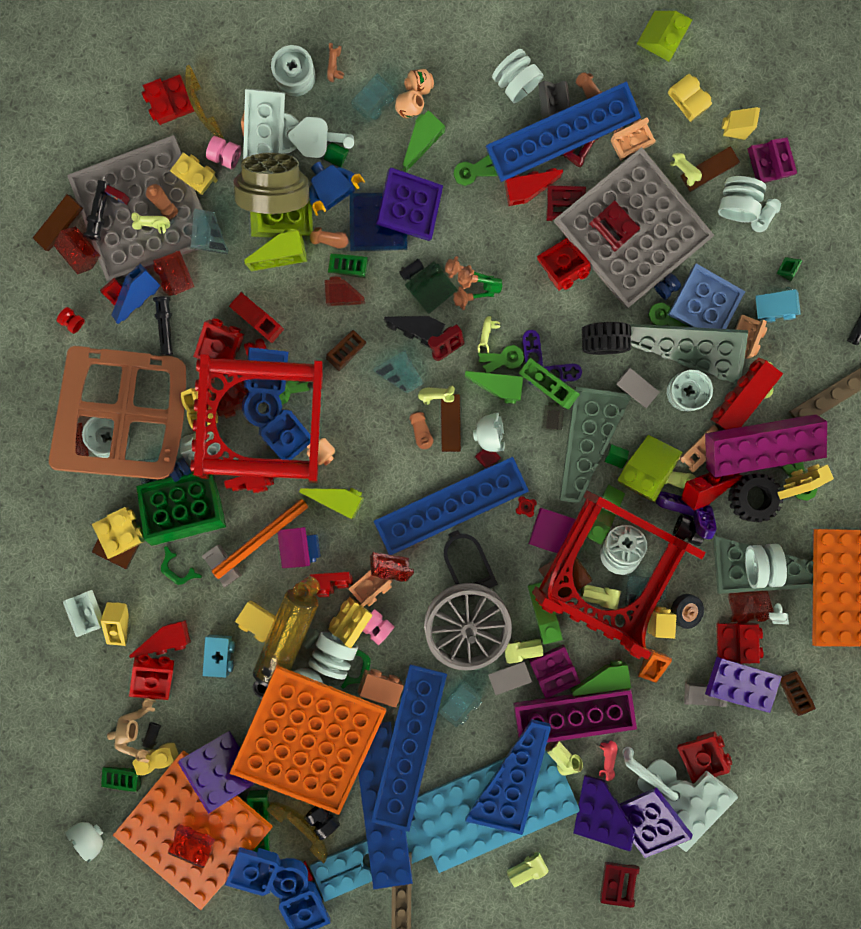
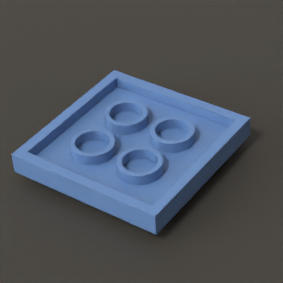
M695 264L668 315L689 327L726 329L745 291L702 266Z

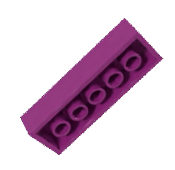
M814 414L705 433L706 469L714 477L827 458V421Z
M631 689L578 696L568 694L513 703L518 738L531 719L551 724L547 743L637 729Z

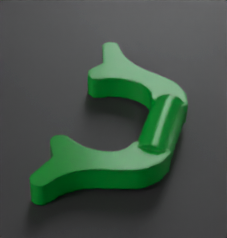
M168 546L164 547L165 558L161 565V572L174 584L182 585L193 578H202L201 574L195 573L194 568H190L187 576L184 578L177 576L168 567L169 561L176 557L177 554L171 553Z
M359 648L355 655L363 659L360 676L353 678L347 674L341 686L342 689L349 684L361 683L365 669L369 670L371 658Z

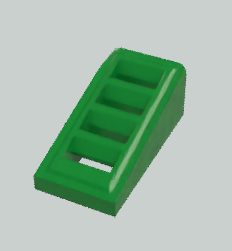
M331 253L328 273L366 278L368 257ZM335 259H339L338 269H334ZM343 260H346L345 270L342 269ZM350 261H354L352 270H349ZM357 262H361L360 271H356Z
M102 767L101 787L137 792L141 787V775H137L133 768ZM108 773H111V783L107 782ZM115 774H118V783H115ZM122 775H125V783H122ZM129 776H132V784H129Z

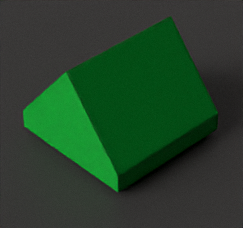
M332 142L326 148L324 160L342 167L349 150Z
M785 257L776 274L792 281L802 260Z
M611 444L604 462L622 469L628 460L629 451Z

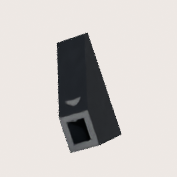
M430 316L384 317V322L387 323L386 327L393 331L399 329L404 332L403 335L413 340L415 337L421 340L420 344L430 348L428 345L429 338L440 336L446 325Z

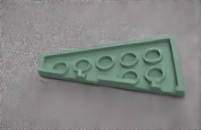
M629 324L631 325V346L646 352H653L661 355L662 358H669L677 361L678 364L699 370L705 374H712L717 376L718 379L728 380L737 385V381L742 377L748 330Z
M575 387V391L580 393V395L572 405L560 501L580 503L591 477L631 399L629 394Z
M717 536L713 537L717 593L813 587V561L785 554L787 566L785 584L782 587H770L767 584L765 588H752L749 584L745 567V553L749 545Z

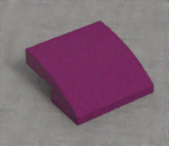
M788 137L774 139L768 143L752 145L747 148L755 179L767 183L797 174Z
M540 508L528 544L558 553L575 519Z
M300 527L278 531L282 568L310 566L306 528Z
M564 644L543 653V656L529 659L545 698L581 683Z

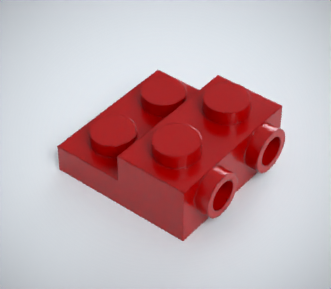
M180 74L164 81L159 78L143 85L145 91L141 93L145 102H149L151 108L148 109L153 121L157 120L160 125L195 111Z
M565 238L537 256L538 262L548 273L549 279L559 291L561 289H569L575 280L579 278L581 280L585 279L591 271L588 259L568 238Z
M209 319L204 322L193 357L200 360V354H209L211 358L235 359L245 334L240 333L241 329L236 326H224L223 321L220 319Z
M240 476L224 481L226 489H232V491L247 489V491H253V493L268 491L267 487L275 484L273 477Z
M350 572L310 574V580H307V591L310 594L318 595V598L330 597V594H334V586H337V589H346L348 585H353V577Z
M716 623L717 657L740 664L760 663L764 652L763 648L759 645V639L763 638V630L761 627L759 628V624Z
M142 654L139 657L135 656L129 697L169 700L174 660H170L166 656H162L159 659L150 658L146 654Z
M715 731L697 736L696 740L677 746L692 783H695L705 771H708L714 777L730 773L732 759L729 753H724L722 748L725 746L721 735H716Z

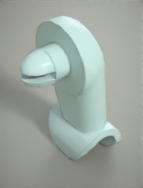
M769 199L765 203L766 205L761 209L759 219L751 222V227L754 231L763 232L767 229L774 215L780 211L781 202L778 199Z
M776 603L774 612H769V618L773 624L789 625L788 613H783L781 604Z

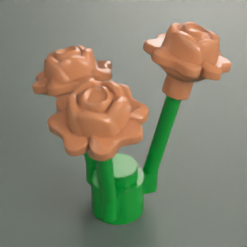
M457 256L454 257V260L449 259L447 261L445 272L448 273L449 278L458 273V282L462 285L453 294L455 305L460 306L462 310H465L468 301L481 297H494V293L499 294L501 292V278H494V276L474 272L470 265L467 267L461 266L459 261H457ZM472 282L484 283L483 288L487 292L467 294L464 289L470 288Z

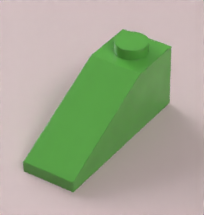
M429 110L425 114L419 115L415 121L416 124L403 162V170L405 172L445 132V125Z
M529 358L519 372L521 376L568 410L580 395V393L531 358Z
M465 371L467 379L497 398L505 400L504 403L516 404V401L521 400L523 377Z
M608 484L602 498L620 507L625 493ZM602 507L586 538L601 545L612 526L616 514Z
M540 582L528 585V590L541 641L543 644H548L563 639L556 613L553 611L551 614L543 610L532 593L535 586L540 587L542 583Z
M622 660L610 661L611 664L604 665L581 681L580 684L570 689L572 695L578 696L630 689L628 665L622 662Z

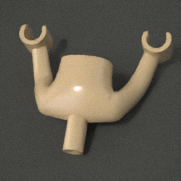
M146 698L143 701L142 708L138 711L120 717L116 731L107 734L109 740L115 739V749L136 757L137 761L145 763L149 762L146 759V755L150 751L138 750L127 746V744L135 741L138 735V723L134 720L141 718L149 711H155V708H152V704L156 700Z

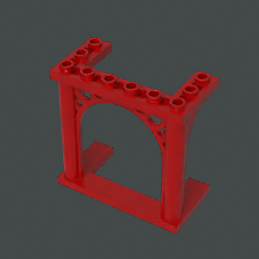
M200 354V360L197 359L196 371L199 372V379L195 381V391H198V399L194 400V411H197V419L193 420V431H196V439L192 440V451L195 452L194 460L191 459L190 470L194 472V476L202 479H209V474L309 479L311 484H318L323 361L314 360V364L217 359L211 358L209 354ZM223 375H228V378L233 376L232 382H228ZM215 378L223 381L224 387L222 390L213 388L211 383H215ZM251 379L313 382L310 460L248 458L229 449L222 441L216 426V412L224 394L234 385ZM209 390L216 394V399L214 401H211L209 399L212 398V395L210 394ZM212 413L213 418L209 419L208 414ZM208 432H213L214 438L206 442L210 436ZM213 443H219V452L215 455H209L207 453L208 447ZM224 452H228L229 458L223 456V459H219Z
M586 490L583 496L586 498L584 505L540 587L535 586L532 593L536 597L535 600L539 602L538 604L546 612L551 614L553 611L558 614L566 612L570 614L569 618L578 623L580 621L587 623L586 626L591 630L597 631L599 629L604 632L603 635L611 640L614 638L620 640V644L632 656L638 659L641 656L649 659L652 652L646 648L645 637L654 608L685 551L700 559H703L706 552ZM602 507L669 542L640 596L631 604L616 610L595 608L585 602L574 586L572 575L575 558ZM564 576L568 577L567 582L560 583L561 580L564 581ZM563 587L571 588V593L566 597L558 596V591ZM572 598H576L577 603L574 604V602L569 600H571ZM589 608H592L591 613L587 612ZM633 610V612L630 614L631 618H629L627 614V611ZM618 614L623 615L625 620L622 627H618L615 624V617ZM605 615L610 616L611 624H609V621L606 618L605 620L603 619Z

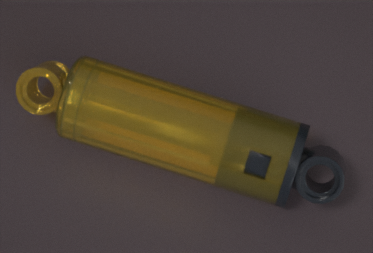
M309 576L302 579L284 594L253 670V677L256 680L253 684V692L259 698L263 697L276 665L291 670L319 606L318 600L314 595L318 593L320 586L314 577Z

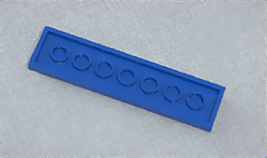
M626 81L494 141L485 147L500 182H503L641 119V116Z
M511 457L376 519L374 523L390 556L525 494L529 490L514 458Z
M409 665L371 818L372 823L410 831L447 677L446 673Z
M391 721L380 724L358 773L373 890L413 884L406 831L371 822L393 734Z

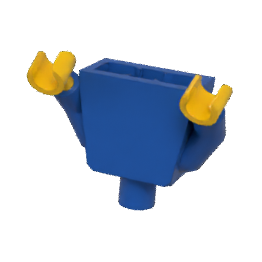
M321 162L315 163L311 169L316 176L311 179L312 185L309 188L310 203L315 215L318 216L317 212L319 210L328 211L355 192L354 186L356 189H359L358 183H365L363 177L341 167L336 168L334 165H330L325 169Z

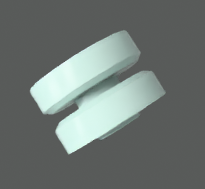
M295 45L282 47L275 53L271 62V70L279 89L289 96L296 97L310 91L315 83L316 73L309 53L302 47Z
M766 544L764 548L761 545H749L747 547L745 567L751 587L765 588L767 584L770 587H782L787 578L786 559L782 547L779 544Z

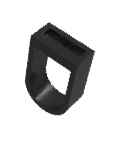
M459 530L449 533V539L444 546L443 555L455 584L460 583L448 559V548L454 540L467 538L475 543L489 573V576L474 582V584L483 585L487 588L498 585L479 542L469 534H460ZM461 595L462 600H465V595Z

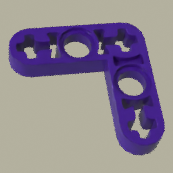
M528 330L522 337L525 364L528 361V355L536 353L538 355L537 363L543 366L540 336L535 330ZM529 334H532V337H536V340L533 341V347L537 346L538 349L527 351L526 347L530 348V341H526ZM572 363L544 367L549 372L552 369L559 372V379L563 382L576 381L582 375V369L578 364ZM571 367H574L576 371L578 370L575 378L568 374L565 375L566 379H562L563 371L561 368H565L564 372L570 371Z
M660 492L655 501L658 506L693 516L696 533L705 539H712L714 537L717 527L713 508L710 505L693 510L681 500L682 496Z

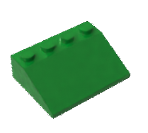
M194 472L189 475H183L177 482H174L172 477L136 486L144 540L151 546L226 527L222 503L215 477L212 474H209V479H202L194 476Z

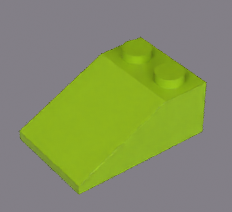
M310 198L304 207L287 213L263 214L250 211L251 237H276L287 229L299 230L301 236H310L313 231Z
M287 229L284 233L278 234L244 259V262L251 272L307 262L304 240L299 230Z
M648 435L628 461L617 481L629 490L655 502L683 452Z
M301 488L299 490L300 493L350 519L356 516L364 500V497L361 496L362 492L354 488H350V490Z

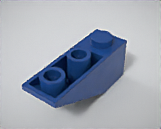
M141 263L124 280L112 312V317L117 324L126 320L132 311L141 307L144 301L150 295H154L161 286Z

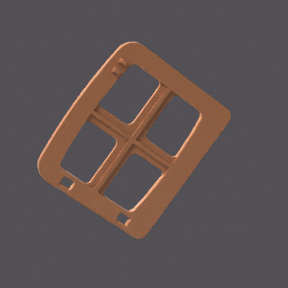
M83 346L70 347L67 351L50 449V467L58 471L147 479H164L168 477L175 467L184 421L185 408L182 404L181 392L186 391V366L183 361L173 356L93 349ZM89 353L101 354L100 359L89 358ZM159 360L162 361L161 366L151 365L150 361ZM100 364L122 368L118 401L115 404L84 402L81 400L85 380L91 365ZM146 369L169 373L170 395L168 409L143 408L133 404L138 370ZM80 416L106 418L114 421L111 449L108 458L76 454L77 423ZM132 422L166 425L162 449L156 462L125 459L129 428Z

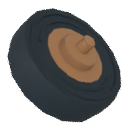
M682 594L675 599L671 606V612L677 615L676 625L684 629H691L700 623L704 615V606L698 597L692 594Z

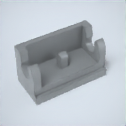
M628 368L616 382L618 387L639 402L644 408H647L660 393L631 368Z
M219 544L202 557L210 568L214 569L229 556ZM235 566L219 580L225 588L241 577L242 574Z
M525 662L488 675L495 695L532 682Z
M685 683L684 704L726 707L727 701L706 695L705 692L708 684Z

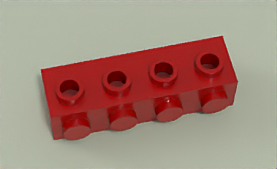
M761 358L754 360L750 364L748 372L737 381V386L726 395L723 404L714 410L710 420L724 430L742 427L783 373L767 360Z

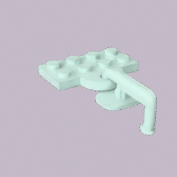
M245 89L243 159L260 153H290L296 149L305 157L319 158L326 152L327 141L343 143L344 147L348 149L354 146V136L352 134L327 132V123L322 118L305 117L299 122L292 115L284 113L285 92Z
M631 747L623 749L622 753L626 766L639 775L637 780L639 789L646 792L657 787L693 834L691 840L677 845L685 852L697 842L738 798L735 792L708 771H705L692 784L688 781L677 780L675 768L665 760H655L646 769L633 759L634 750Z

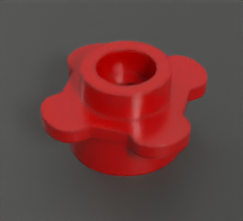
M524 496L519 497L516 513L532 517L534 515V506L537 505L536 500H529Z

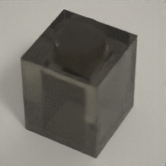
M548 402V405H544L541 429L561 431L564 407H560L558 403Z

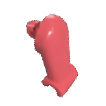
M610 741L608 744L602 742V746H600L604 751L605 760L604 768L599 771V776L603 777L606 774L607 781H611L615 777L613 769L618 747L613 741Z

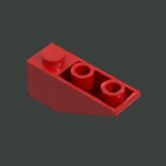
M551 168L543 173L533 171L525 176L517 175L505 181L508 206L525 204L544 191L548 185L550 186L560 179L563 169Z
M242 292L229 305L233 311L271 343L284 330L279 323Z
M707 473L686 481L681 500L693 510L707 506L739 481L742 475L737 473L714 477L711 473Z
M186 620L163 626L131 653L129 657H139L142 654L148 655L154 652L156 655L167 653V649L174 648L175 651L185 649L186 645L191 643Z

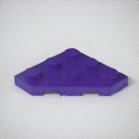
M585 775L573 834L631 851L635 835L634 827L627 820L623 809L611 794L605 780Z

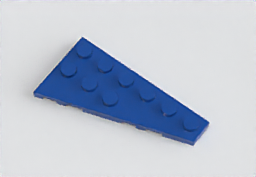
M533 719L530 720L466 816V822L523 835L551 724Z

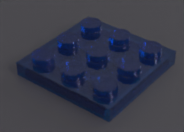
M349 193L351 251L407 250V234L376 224L383 193Z

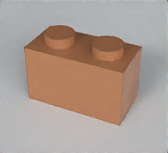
M365 669L357 692L360 697L396 708L404 685L397 676L389 675L387 677L382 675V672L379 670L371 669L369 671Z

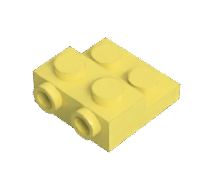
M815 464L808 467V471L803 472L802 469L792 472V476L785 479L784 489L777 492L780 500L814 490L833 480L834 478L828 464L824 466Z
M129 507L115 511L92 524L108 559L145 542L143 530L140 526H137L135 522L136 515Z
M351 597L342 603L340 612L331 620L330 627L328 628L334 636L338 637L349 648H352L373 616L365 607L360 605L361 603Z

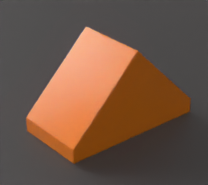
M649 649L652 653L649 659L644 658L638 677L657 683L672 662V658L666 654Z

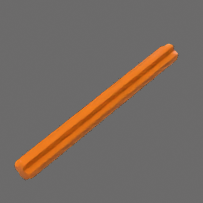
M300 499L212 569L214 576L217 579L224 576L308 508L307 503Z

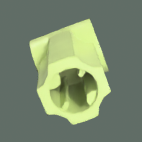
M585 585L582 588L581 598L585 602L600 604V606L609 609H618L621 595L620 590Z
M541 639L508 643L504 651L506 663L522 662L523 659L543 656Z
M560 741L550 742L546 745L545 750L557 763V769L561 775L566 776L581 772L583 762L580 756L572 755Z
M535 852L533 856H527L524 862L507 870V874L512 885L517 887L532 878H542L549 870L540 853Z

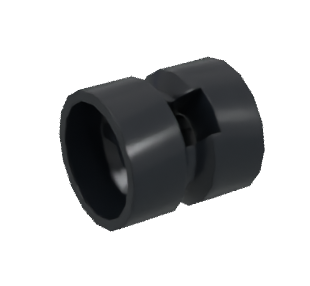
M683 513L680 514L673 529V536L682 540L687 538L689 543L700 546L705 538L700 537L696 533L693 517Z
M315 806L304 816V819L310 827H315V834L320 840H323L331 835L340 826V823L334 815L329 814L330 811Z

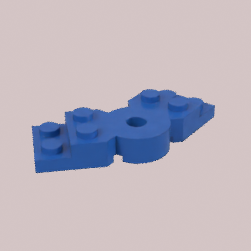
M248 347L247 360L288 362L289 352ZM266 379L244 381V387L248 391L242 402L244 417L248 422L259 427V435L281 460H292L310 444L311 435L292 411L282 409L279 395L285 391L286 381ZM265 402L267 409L265 412L260 413L258 405Z
M239 847L226 878V886L261 896L269 894L271 891L279 898V910L289 929H318L330 924V916L323 905L322 896L315 883L308 881V869L303 862L294 858L281 860L277 853L258 848V851L255 852Z

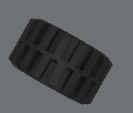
M601 322L582 327V351L584 353L607 355L625 353L631 350V325L623 322Z
M747 474L742 476L733 485L734 487L729 490V493H732L731 497H728V501H732L730 508L734 509L733 513L739 515V518L750 522L768 521L770 517L777 515L776 511H780L782 508L779 504L783 503V499L780 500L777 493L779 492L778 488L781 486L779 483H774L775 479L769 478L766 474ZM754 486L759 487L764 494V502L758 509H753L747 501L748 492Z

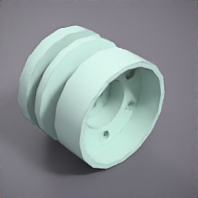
M518 49L507 56L492 75L495 82H499L498 85L501 88L507 86L505 94L513 103L521 101L532 92L544 76L535 64L528 66L531 59L526 56L523 49Z
M746 176L727 178L725 188L723 189V195L726 197H723L720 201L719 215L738 222L757 221L762 208L759 202L764 200L766 184L758 179Z
M687 370L676 374L670 379L666 394L668 401L674 408L680 411H694L703 408L709 403L713 394V386L705 373L699 370ZM689 387L692 393L686 396L684 389Z
M92 417L83 427V442L97 457L108 458L110 455L112 440L106 442L105 438H112L114 421L112 419ZM128 435V442H127L126 451H127V449L129 448V444H130V437H129V435Z
M631 525L615 527L609 532L600 550V558L603 565L615 574L625 575L632 573L645 556L647 540L639 529Z
M321 632L316 646L322 651H313V658H310L309 666L325 676L341 680L345 679L348 674L346 670H349L351 666L345 660L354 659L358 646L354 643L352 648H349L332 633Z

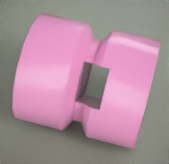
M213 136L207 147L206 158L215 163L221 162L222 166L229 169H234L241 155V146L233 142L226 143L225 139Z
M374 609L371 612L373 616L362 632L366 635L370 634V639L379 646L395 626L388 620H383V615Z

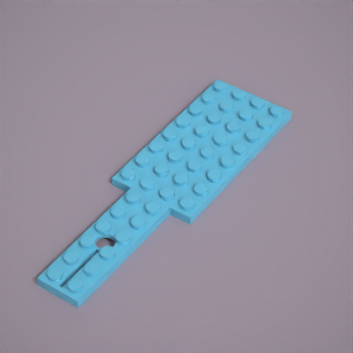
M545 750L523 835L465 821L466 816L505 758L418 795L414 811L415 818L412 819L410 831H406L409 852H412V864L432 856L438 872L441 873L578 813L579 806L566 776L559 773L557 763ZM367 839L310 864V869L324 902L372 881L371 868L363 862V857L369 853Z

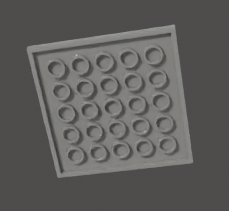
M174 135L67 175L75 198L83 207L81 214L86 227L88 224L86 219L88 215H91L98 180L110 183V186L125 193L130 199L128 205H125L107 195L103 213L105 223L100 231L101 241L92 240L107 282H110L113 278L118 280L126 277L140 263L147 269L208 246L209 241L215 242L214 237L210 236L211 229L196 190L170 172L182 155ZM152 184L159 185L171 204L173 203L179 211L173 219L169 220L170 227L166 229L164 234L163 230L162 234H160L158 229L154 227L143 226L142 229H134L132 227L134 221L131 215L134 212L140 216H163L161 211L146 196V190ZM100 194L98 208L100 207L102 194Z
M642 147L554 219V223L568 240L584 254L590 262L592 269L626 309L714 236ZM614 200L641 228L616 252L611 249L612 246L595 227L592 228L589 224ZM603 219L600 221L618 241L621 239Z

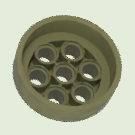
M260 153L248 156L242 160V172L233 181L236 204L251 212L263 214L287 213L304 207L309 201L308 178L299 171V161L290 155Z

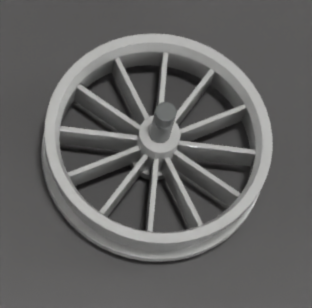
M463 583L443 590L429 605L424 620L427 643L433 655L443 664L458 670H475L491 664L505 651L511 638V619L504 602L494 591L479 584ZM461 595H465L466 614L461 615L451 599ZM468 595L481 596L470 615ZM486 598L496 604L476 617ZM446 602H449L459 618L456 619L438 610ZM496 612H502V621L482 622ZM437 616L455 625L432 626L434 617ZM503 627L500 638L481 630ZM452 632L437 643H435L432 637V633ZM476 634L496 642V644L486 651ZM459 637L450 654L440 649ZM464 638H466L467 658L454 657ZM476 641L484 653L471 658L470 643L473 644Z

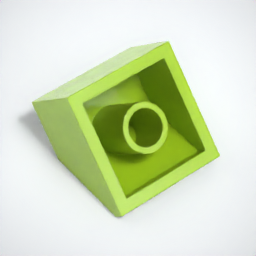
M654 11L637 45L670 62L692 19L677 11Z

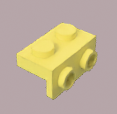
M183 152L170 172L203 195L212 182L216 183L218 181L214 175L216 172L207 165L205 167L200 165V161L192 154L188 156Z

